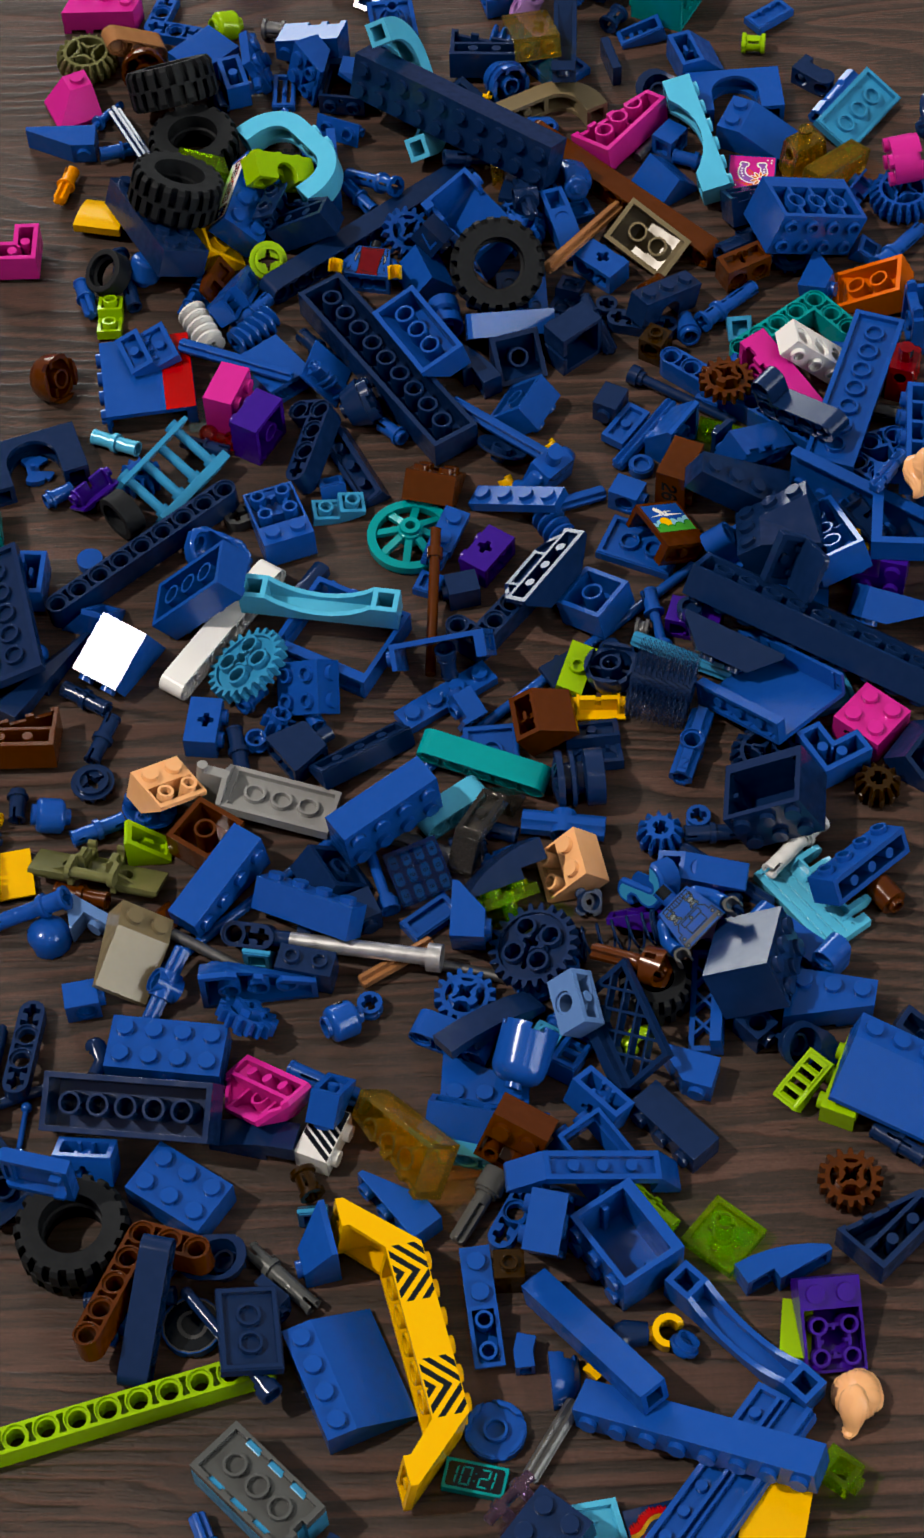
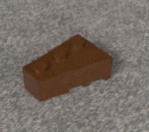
M59 706L50 708L51 712L34 716L33 712L25 714V719L9 722L8 719L0 721V769L58 768L63 732Z

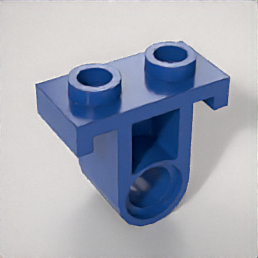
M723 521L700 534L701 543L707 553L710 552L745 568L737 556L736 524L730 526Z

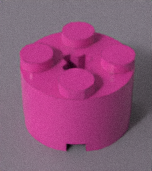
M917 132L882 138L883 151L887 154L882 156L884 169H889L890 171L888 172L890 187L924 179V159H921L920 152H922V147Z

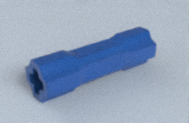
M847 69L826 96L808 114L810 122L814 123L859 74L853 69Z

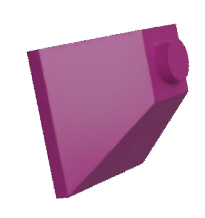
M84 69L63 76L44 101L56 126L88 125L92 123L91 120L94 116L102 114L93 85Z

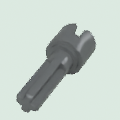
M486 1164L474 1183L476 1193L450 1234V1239L458 1245L466 1244L492 1201H499L506 1191L504 1170L493 1164Z

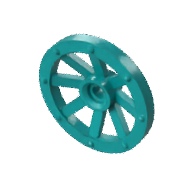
M403 500L384 507L372 518L368 526L367 544L371 556L379 565L392 572L420 574L422 569L429 571V562L427 565H423L421 560L411 561L412 547L418 546L424 552L427 544L424 537L429 539L431 532L427 528L437 524L443 509L435 504L412 500ZM410 513V516L402 518L399 514ZM419 513L431 516L427 519L418 520ZM388 520L398 525L380 529ZM396 535L386 546L380 549L377 538ZM400 544L404 545L402 561L388 556Z

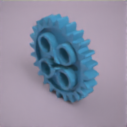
M257 627L254 633L249 629L244 637L239 634L236 642L230 640V647L222 648L224 653L215 657L218 662L210 666L214 671L208 674L211 678L208 684L215 695L223 698V701L226 700L228 704H231L233 701L239 704L242 698L245 702H248L252 694L255 698L258 697V691L261 689L266 691L268 683L274 684L273 677L281 675L278 669L286 666V663L283 661L288 657L285 652L288 649L285 641L273 629L270 631L267 627L263 630Z

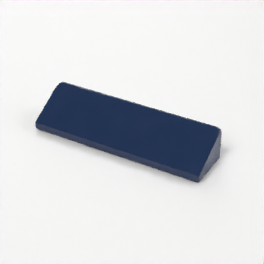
M340 424L329 453L351 490L353 492H363L366 509L387 501L391 498L388 491L350 432Z
M395 721L310 764L308 770L326 790H329L413 747L415 740L412 729Z

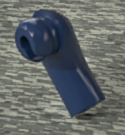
M99 1037L89 1039L85 1044L86 1051H89V1054H92L94 1062L87 1074H104L103 1062L107 1045Z

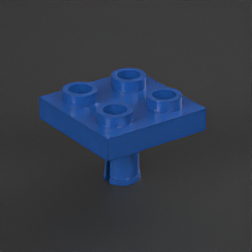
M412 0L366 2L369 23L383 17L395 16L405 21L418 34Z

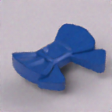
M29 456L21 459V465L26 468L28 474L26 478L27 486L37 487L44 484L45 480L49 482L54 478L55 472L40 471L39 469L40 466L48 463L46 457Z

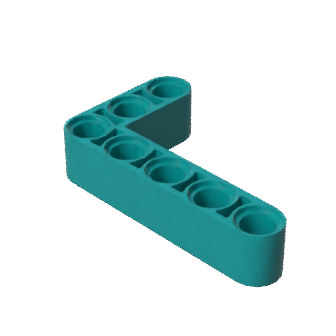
M810 290L733 339L729 345V356L733 353H738L737 355H739L740 341L762 328L766 330L777 344L775 332L792 319L797 320L808 328L814 327L830 341L844 342L853 317L823 292Z

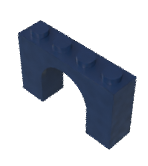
M72 421L0 441V507L18 502L11 475L15 467L21 463V459L25 457L43 456L54 461L59 466L65 483L69 481L73 486H76L83 481L89 482V466Z

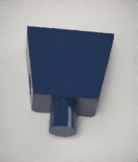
M306 721L298 722L265 737L267 753L290 779L304 782L312 775L308 770L310 764L328 756L326 744L335 739V735L328 725H324L314 731Z

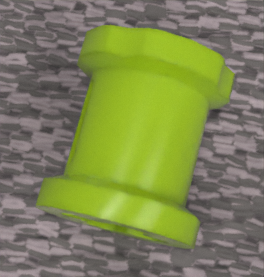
M742 33L741 53L746 51L760 52V54L765 53L766 33H762V35Z

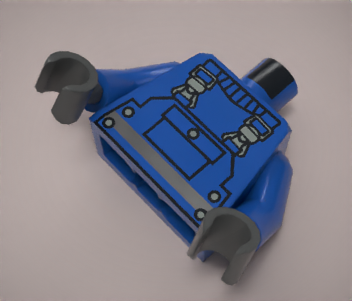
M664 883L653 894L665 907L656 916L658 919L656 927L660 945L675 959L678 968L683 969L684 966L681 959L688 957L692 962L694 961L690 949L725 914L722 909H725L731 917H736L737 914L731 908L735 904L743 907V903L736 896H727L715 889L698 885L685 886L677 895Z

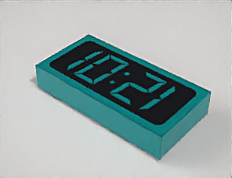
M447 1456L440 1486L441 1491L504 1503L510 1469Z

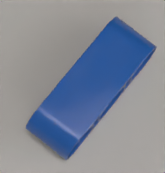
M421 1009L408 1037L412 1042L440 1054H446L434 1043L433 1035L457 1019L430 1009ZM494 1038L479 1050L471 1046L456 1058L485 1067L497 1043V1039Z

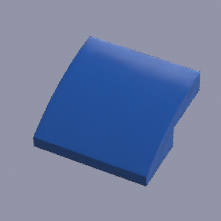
M162 321L142 333H139L137 328L115 340L133 377L148 375L182 361Z

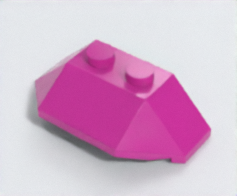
M247 1054L226 1072L227 1085L224 1108L228 1113L256 1127L285 1122L298 1115L301 1109L309 1103L312 1087L309 1082Z

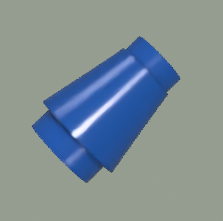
M682 311L678 314L677 338L684 345H694L701 337V329L690 311Z

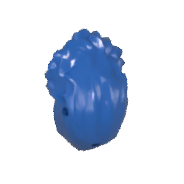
M207 526L193 528L191 531H188L184 544L185 559L188 564L223 539L249 554L247 573L251 570L250 566L253 563V559L251 558L252 554L242 540L235 539Z

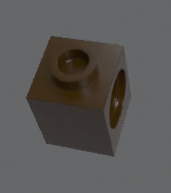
M650 322L639 337L638 359L660 368V352L665 347L672 346L673 331Z
M521 1248L493 1250L496 1294L522 1292L521 1285L525 1283L524 1250Z

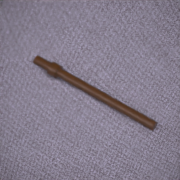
M439 527L431 528L430 546L427 547L429 583L426 638L437 636L440 560L443 559L441 528ZM437 644L426 646L425 676L434 677L436 675L434 648Z

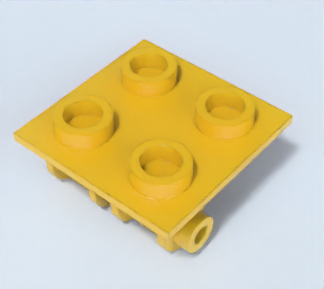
M30 848L0 853V902L36 896L34 875L27 872V868L32 862Z

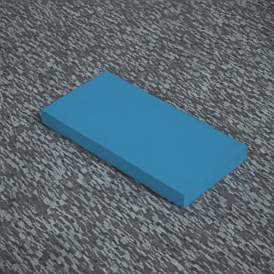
M866 67L812 125L848 156L899 102L901 97L872 70Z

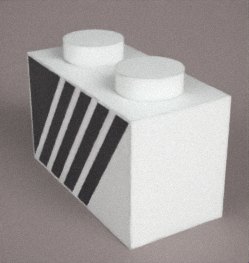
M346 1111L342 1122L334 1130H319L313 1126L314 1124L307 1123L294 1150L296 1165L300 1166L311 1163L314 1165L317 1173L329 1177L333 1167L337 1168L343 1156V1151L341 1150L345 1142L349 1143L354 1135L355 1126L352 1124L351 1113Z

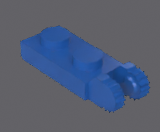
M448 505L445 506L435 526L441 528L443 559L440 560V571L443 570L448 558H451L470 519V513ZM430 538L421 557V564L427 565L429 562L427 559V547L430 546Z

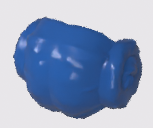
M563 159L559 180L556 182L562 186L567 198L574 202L582 200L587 196L592 186V176L582 162L573 159Z

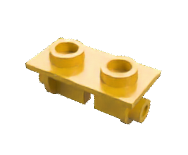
M617 693V695H601V697L576 694V697H572L577 721L611 718L626 720V713H624L626 696H620V693Z

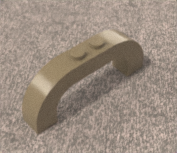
M550 81L496 102V104L527 119L528 117H541L556 111L569 112L579 117L586 127L593 121L598 123L605 119L608 110L606 99L594 88L580 82ZM490 164V166L481 165L484 169H488V168H490V167H493V165H491V164Z

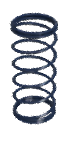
M656 909L649 911L650 926L656 944L648 932L642 912H640L643 926L642 947L636 942L628 916H625L628 929L627 951L631 948V938L637 948L645 947L646 934L653 945L660 946L656 927L658 921ZM611 919L610 924L613 931V947L616 948L617 942L620 949L624 950L617 937L613 919ZM596 922L595 927L598 934V942L600 944H604L601 938L599 925ZM583 926L580 929L577 927L579 930L577 936L581 940L580 948L579 945L577 947L579 951L581 949V954L576 957L581 964L587 961V950L589 954L591 953Z

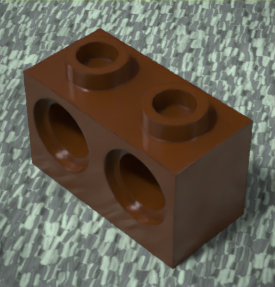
M756 240L716 258L715 277L725 291L729 293L741 287L748 280L755 282L769 276L772 256L771 254H766L760 242Z

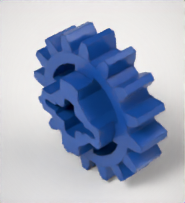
M404 206L401 211L395 208L392 214L389 213L386 216V221L381 225L385 229L381 233V237L387 238L384 246L391 245V253L398 251V258H401L403 254H407L416 244L410 238L426 221L423 219L425 213L416 214L415 207L411 211H408L407 206ZM411 229L409 234L404 237L405 232Z
M457 968V975L447 972V981L439 979V988H434L435 1009H438V1013L457 1020L484 1005L496 1001V988L492 987V980L490 978L484 980V972L482 971L474 975L473 968H469L467 973H463L461 968ZM484 996V1000L482 1004L479 1006L478 1003L482 1001V997Z
M226 996V999L221 998L215 1015L218 1016L217 1020L224 1022V1027H231L232 1033L240 1037L251 1036L257 1040L259 1037L265 1040L268 1037H273L279 1020L276 1019L277 1015L269 1013L270 1009L263 1008L261 1006L262 1002L254 998L243 999L235 996L234 999Z

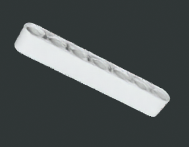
M260 559L248 572L249 574L268 575L281 582H284L286 577L284 569L263 559ZM235 601L226 607L224 611L211 617L164 671L159 681V688L180 700H186L212 670L210 666L218 662L215 657L224 653L222 648H229V641L233 640L235 642L238 639V635L244 632L258 614L242 613L239 601Z

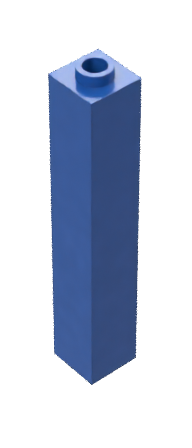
M546 1268L536 1275L529 1277L521 1285L526 1305L643 1415L646 1416L669 1397L665 1378Z

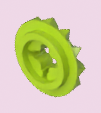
M262 241L256 244L250 251L248 262L255 275L262 279L264 275L287 262V255L278 243ZM266 250L269 258L277 259V261L270 263V268L266 267L265 263L258 262V260L265 258Z

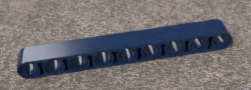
M227 479L216 482L50 595L45 602V606L53 626L58 628L66 627L80 615L82 608L103 603L183 548L188 531L201 526L212 528L225 519L226 515L235 512L240 503L234 482Z

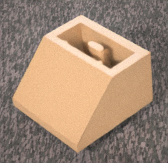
M177 756L130 772L126 796L138 811L143 814L161 812L186 803L199 796L207 795V790Z
M574 826L544 848L547 859L536 862L548 903L576 899L575 892L577 889H600L610 881L597 835Z

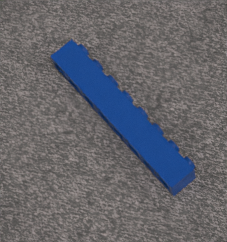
M588 1378L585 1379L572 1408L576 1427L587 1433H601L608 1435L616 1441L625 1440L633 1442L648 1450L658 1449L668 1452L676 1458H690L708 1467L715 1465L728 1469L737 1475L747 1474L757 1477L765 1483L786 1485L801 1493L806 1491L814 1494L818 1493L830 1462L826 1443L664 1400L645 1416L613 1385Z

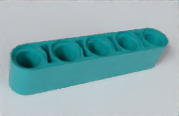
M432 728L424 730L416 752V756L426 763L467 776L474 775L480 780L534 797L544 796L551 777V768L546 764Z

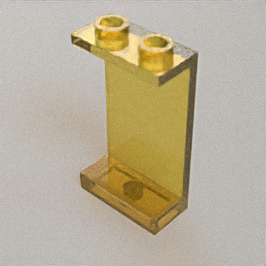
M547 9L502 15V25L506 27L514 43L516 62L562 57L560 33Z

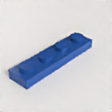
M478 485L468 505L471 511L558 513L568 493L565 487Z
M481 660L459 673L458 678L440 684L394 711V718L397 722L411 727L414 734L449 713V705L447 703L449 698L447 694L458 686L463 689L471 685L478 696L497 685L498 677Z

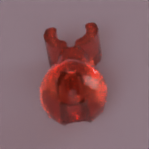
M213 425L202 426L199 431L200 439L205 440L206 437H209L212 441L231 445V451H234L233 443L231 442V431L224 434L218 432L217 428Z

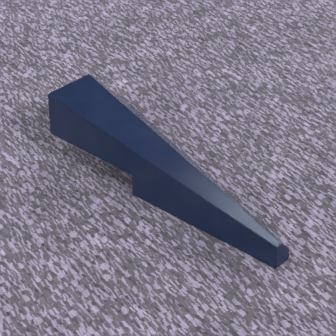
M89 632L81 634L45 662V671L16 682L0 694V721L8 719L9 722L25 719V714L31 713L44 695L49 697L77 660L91 634Z

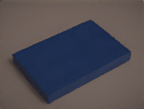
M277 1286L215 1289L221 1377L284 1374L285 1367Z

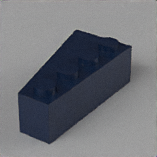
M706 451L700 453L685 467L684 488L736 512H739L745 506H752L761 502L768 495H775L785 490L790 484V471Z

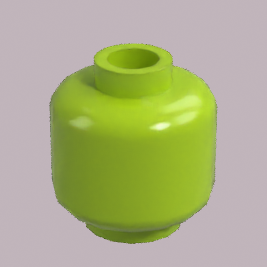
M233 10L215 12L208 21V25L230 40L238 39L239 33H241L244 27L242 18Z

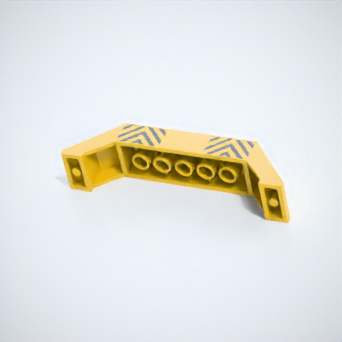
M343 1197L336 1198L330 1224L338 1254L344 1253L380 1276L422 1432V1437L412 1453L403 1456L396 1480L403 1511H410L442 1467L447 1456L450 1455L461 1439L465 1425L468 1424L469 1412L472 1411V1401L468 1392L464 1393L462 1386L464 1382L463 1368L460 1363L456 1364L455 1340L453 1335H448L446 1325H448L447 1312L444 1306L440 1307L438 1297H440L439 1283L437 1279H432L430 1272L432 1269L431 1255L429 1251H424L422 1240Z

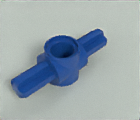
M175 945L165 968H157L150 975L146 990L151 998L142 1017L160 1019L166 1004L175 1003L182 995L185 981L180 974L190 954L187 948Z

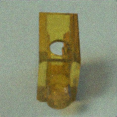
M808 123L801 124L797 133L784 140L777 170L785 177L803 178L828 165L825 138L812 125Z

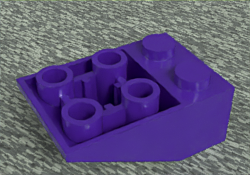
M840 1273L790 1278L792 1303L803 1361L817 1374L847 1372L854 1368H865L868 1370L859 1274ZM804 1311H813V1315H809L804 1319ZM806 1331L812 1334L810 1360L808 1359Z

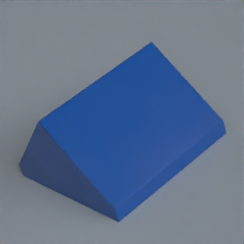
M652 153L647 156L631 180L668 206L698 190L697 185L668 159Z
M415 244L398 263L402 266V280L398 279L403 291L413 285L425 300L431 299L439 293L456 291V287L453 286L451 277L439 254H435L430 258Z

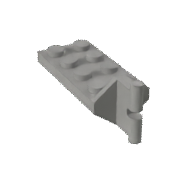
M205 760L197 762L196 778L207 790V795L202 796L204 799L238 818L324 840L328 839L329 830L325 817L338 809L342 792L332 789L326 790L324 787L230 764L226 769L208 765Z

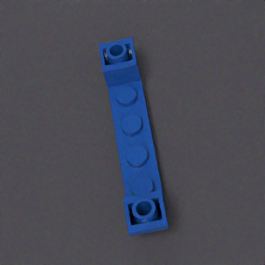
M542 1150L504 1162L503 1164L506 1193H531L532 1187L540 1188L542 1184H619L628 1177L635 1184H650L651 1192L681 1191L677 1161L659 1150Z

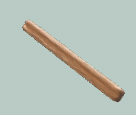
M615 200L549 257L544 262L546 273L551 274L617 217L623 211L620 201Z

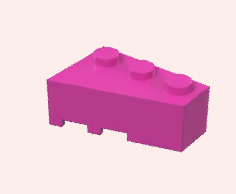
M69 0L61 12L65 34H72V30H86V34L93 33L94 30H103L108 25L138 29L144 19L142 0Z

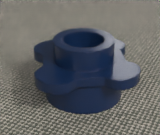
M579 888L576 890V914L579 916H584L585 914L599 916L602 913L603 903L601 890L598 888L593 890ZM588 899L591 901L590 905L586 903Z

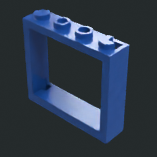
M874 461V476L885 462ZM902 468L898 469V473L889 484H907ZM884 489L877 494L873 491L870 558L877 560L924 561V537L882 536Z
M318 576L309 588V591L321 593L359 592L356 589L347 588L334 580L330 581L321 576ZM402 610L399 630H393L365 673L338 662L339 688L362 698L367 697L388 666L386 661V651H389L388 645L404 642L411 632L410 613ZM288 618L277 633L288 647L285 651L288 655L286 659L290 658L293 661L311 659L332 660L293 643L309 620Z

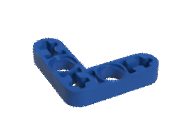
M157 0L144 24V30L159 33L164 44L173 46L179 45L203 28L173 22L180 8V0ZM160 14H167L166 17H157ZM173 33H181L179 36H171Z
M542 1184L540 1187L571 1194L576 1199L574 1212L590 1203L589 1200L555 1184ZM510 1193L488 1231V1244L491 1251L513 1249L516 1245L520 1224H526L527 1213L524 1212V1216L519 1220H511L508 1218L507 1212L512 1208H519L523 1211L525 1193ZM505 1226L509 1228L506 1233L507 1241L503 1240L500 1244L496 1243V1237H501L505 1231Z

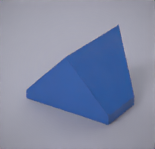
M103 603L82 608L80 615L62 630L79 635L85 632L91 634L103 612L122 621L126 610Z

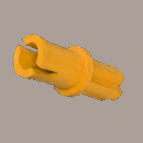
M66 167L62 178L57 181V190L53 200L55 204L65 205L69 195L74 192L75 182L80 174L76 167Z

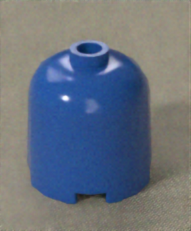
M513 1017L503 1018L492 1059V1069L498 1078L506 1081L504 1087L521 1092L522 1087L532 1088L543 1082L560 1036L558 1032L548 1027H545L544 1032L533 1029V1022Z

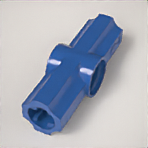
M698 706L692 708L685 729L680 734V743L669 772V778L676 784L683 786L692 784L699 761L703 757L704 746L714 720V713L707 707Z
M557 807L553 811L523 809L520 829L521 834L550 836L554 841L574 826L596 834L598 841L604 842L607 817L577 814L570 807Z

